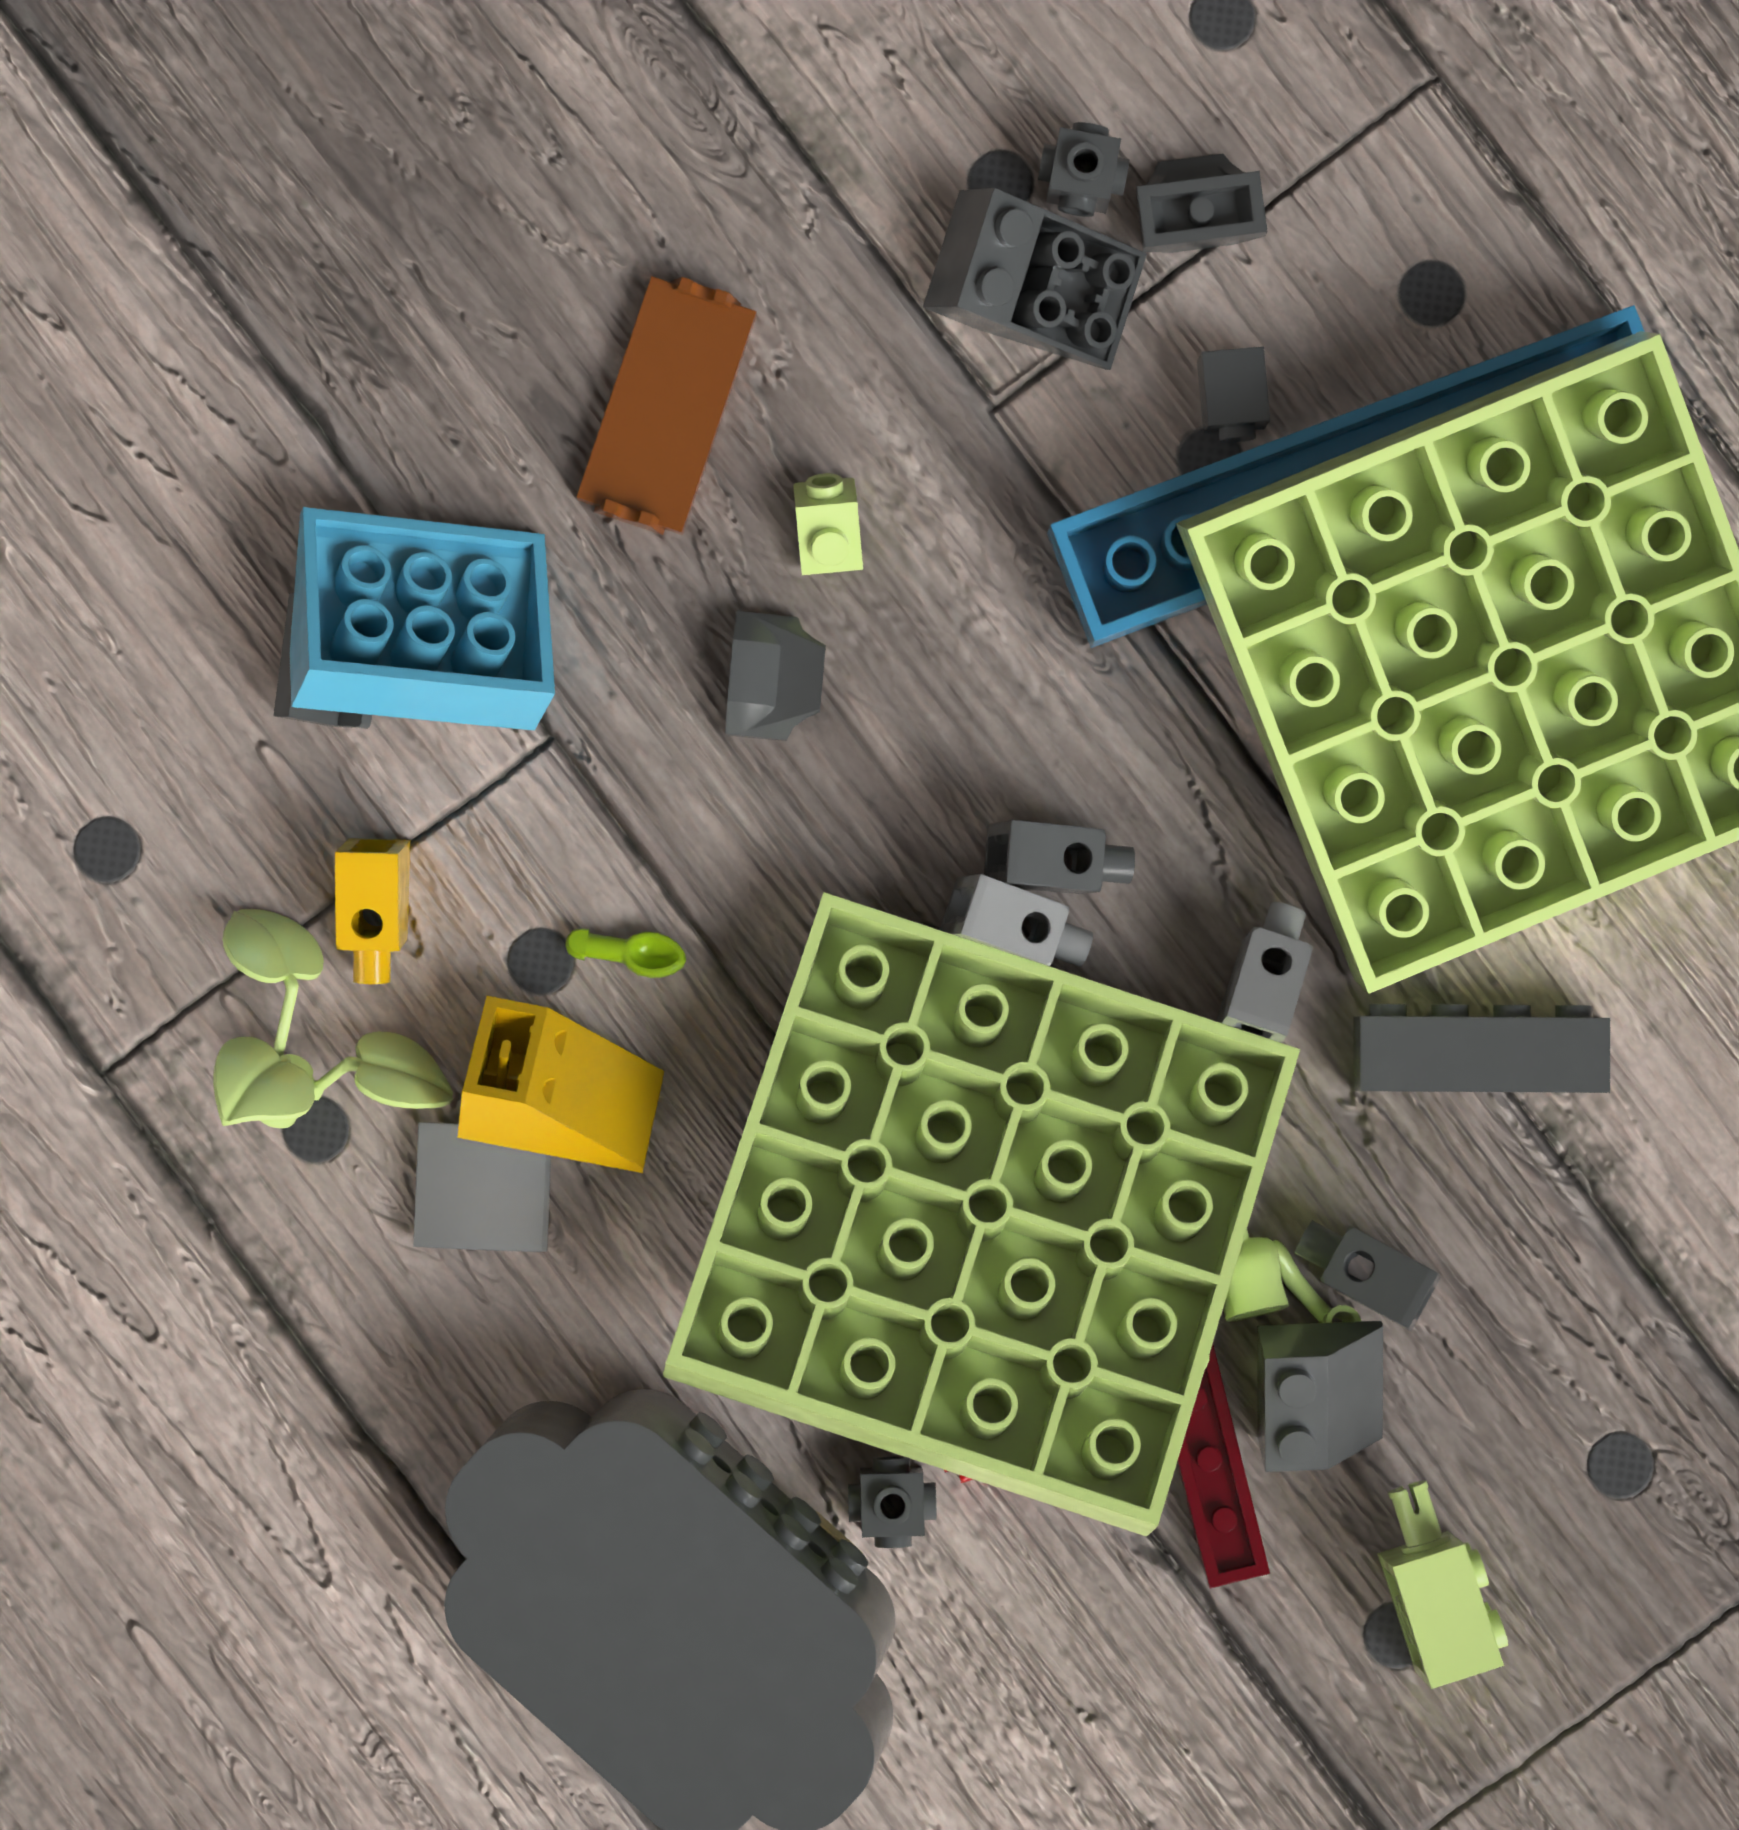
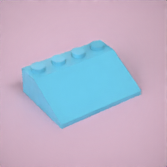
M303 507L299 521L290 640L291 707L535 731L555 695L545 534Z

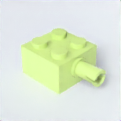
M1426 1480L1408 1484L1415 1504V1510L1412 1508L1407 1489H1403V1486L1388 1492L1406 1544L1377 1554L1414 1670L1431 1689L1504 1666L1499 1649L1508 1646V1640L1497 1610L1491 1611L1489 1604L1483 1602L1479 1588L1488 1586L1489 1582L1478 1550H1472L1468 1542L1463 1543L1449 1531L1441 1532L1428 1491V1483Z

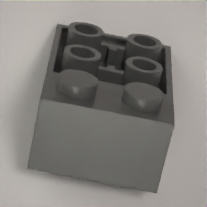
M999 189L959 190L923 308L980 331L1101 369L1111 370L1147 253Z

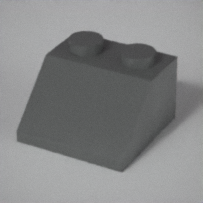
M1382 1321L1257 1326L1258 1441L1265 1472L1328 1470L1383 1438Z

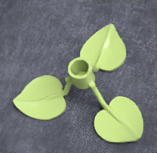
M241 909L233 912L223 931L222 938L223 947L229 960L240 972L257 981L277 983L283 980L285 997L273 1048L258 1038L237 1037L224 1043L218 1052L214 1065L213 1087L219 1117L223 1126L259 1120L273 1128H288L295 1123L298 1117H301L310 1110L314 1100H319L327 1087L349 1071H356L354 1080L360 1092L372 1100L385 1105L424 1109L438 1108L451 1104L454 1099L453 1091L433 1057L417 1042L397 1033L378 1031L363 1035L355 1047L357 1057H346L319 1080H314L313 1069L305 1059L293 1054L284 1055L299 984L297 979L313 980L319 977L324 963L322 951L315 938L303 926L286 916L260 909Z

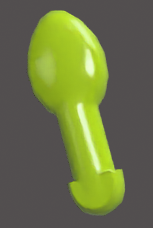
M581 928L572 930L565 940L567 953L576 959L585 961V958L588 957L623 963L636 975L647 978H662L673 975L681 970L686 963V955L681 946L669 936L658 932L644 931L634 934L628 939L593 934L590 933V929Z

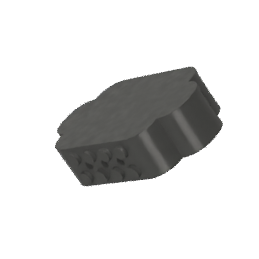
M650 1389L627 1391L607 1401L593 1417L573 1405L558 1401L535 1402L515 1411L454 1477L446 1497L445 1516L449 1533L458 1549L467 1558L452 1576L447 1587L444 1603L449 1631L460 1649L661 1830H739L752 1816L778 1830H817L835 1821L867 1786L888 1741L893 1725L891 1697L877 1671L893 1639L895 1611L886 1587L867 1568L868 1561L863 1553L847 1540L840 1539L838 1542L820 1526L821 1519L808 1503L798 1497L790 1499L772 1483L774 1481L772 1473L760 1460L751 1455L743 1457L725 1441L727 1438L725 1431L713 1418L702 1412L696 1415L684 1403L667 1393Z

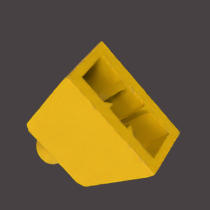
M348 838L335 852L336 949L353 951L354 983H390L391 952L400 951L407 941L410 840ZM363 909H371L377 912L382 919V925L373 926L366 922L363 917Z

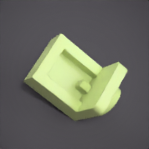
M824 473L811 476L806 482L795 483L793 488L802 575L863 570L855 479Z

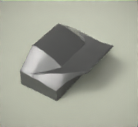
M1224 154L1157 162L1149 182L1144 186L1136 187L1143 252L1174 253L1228 246L1265 237L1268 232L1260 171L1243 172L1233 165Z
M736 611L727 698L726 736L787 741L796 725L820 712L826 645L805 632L798 617Z

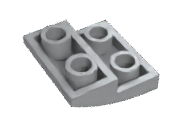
M418 1122L413 1247L547 1252L551 1156L457 1138L459 1124Z

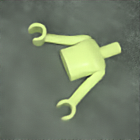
M1246 1230L1223 1307L1227 1322L1262 1316L1287 1308L1289 1303L1283 1283L1319 1321L1318 1323H1332L1333 1318H1337L1342 1322L1361 1321L1358 1312L1347 1305H1339L1334 1308L1329 1307L1301 1274L1291 1254L1282 1242L1278 1240L1272 1241L1267 1237H1249L1248 1230Z

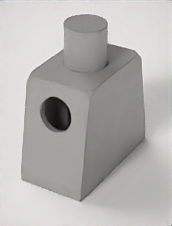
M982 874L956 878L940 927V931L1050 966L1053 959L1056 958L1081 967L1089 954L1093 940L1092 931L1066 923L1069 914L1068 906ZM1024 918H1027L1031 926V933L1028 939H1025L1022 933Z
M1272 902L1270 904L1263 928L1253 927L1241 944L1216 1022L1280 1043L1283 1042L1290 1029L1313 950L1312 945L1299 940L1306 912L1285 903ZM1262 963L1273 966L1278 975L1266 971Z

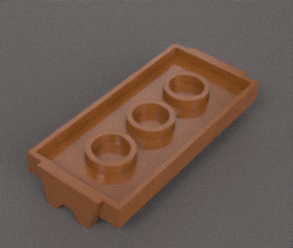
M651 276L576 497L578 501L595 506L593 511L595 513L663 535L665 530L683 535L757 317V311L741 306V303L729 292L708 288L684 277L668 282Z

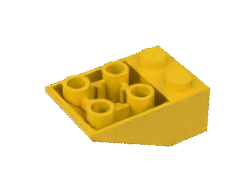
M486 995L462 1089L457 1138L643 1173L664 1071L549 1007Z

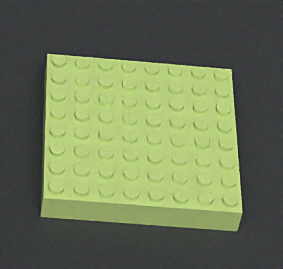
M1639 331L1176 523L1353 979L1368 994L1739 840V549L1660 334Z
M823 892L665 1363L662 1377L1143 1536H1148L1158 1527L1300 1049Z

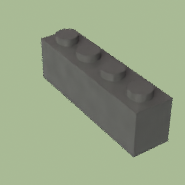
M1369 1004V1016L1353 1017V1091L1610 1093V1018H1593V1006L1555 1005V1017H1531V1005H1493V1017H1469V1005L1440 1004L1431 1005V1017H1407V1004Z

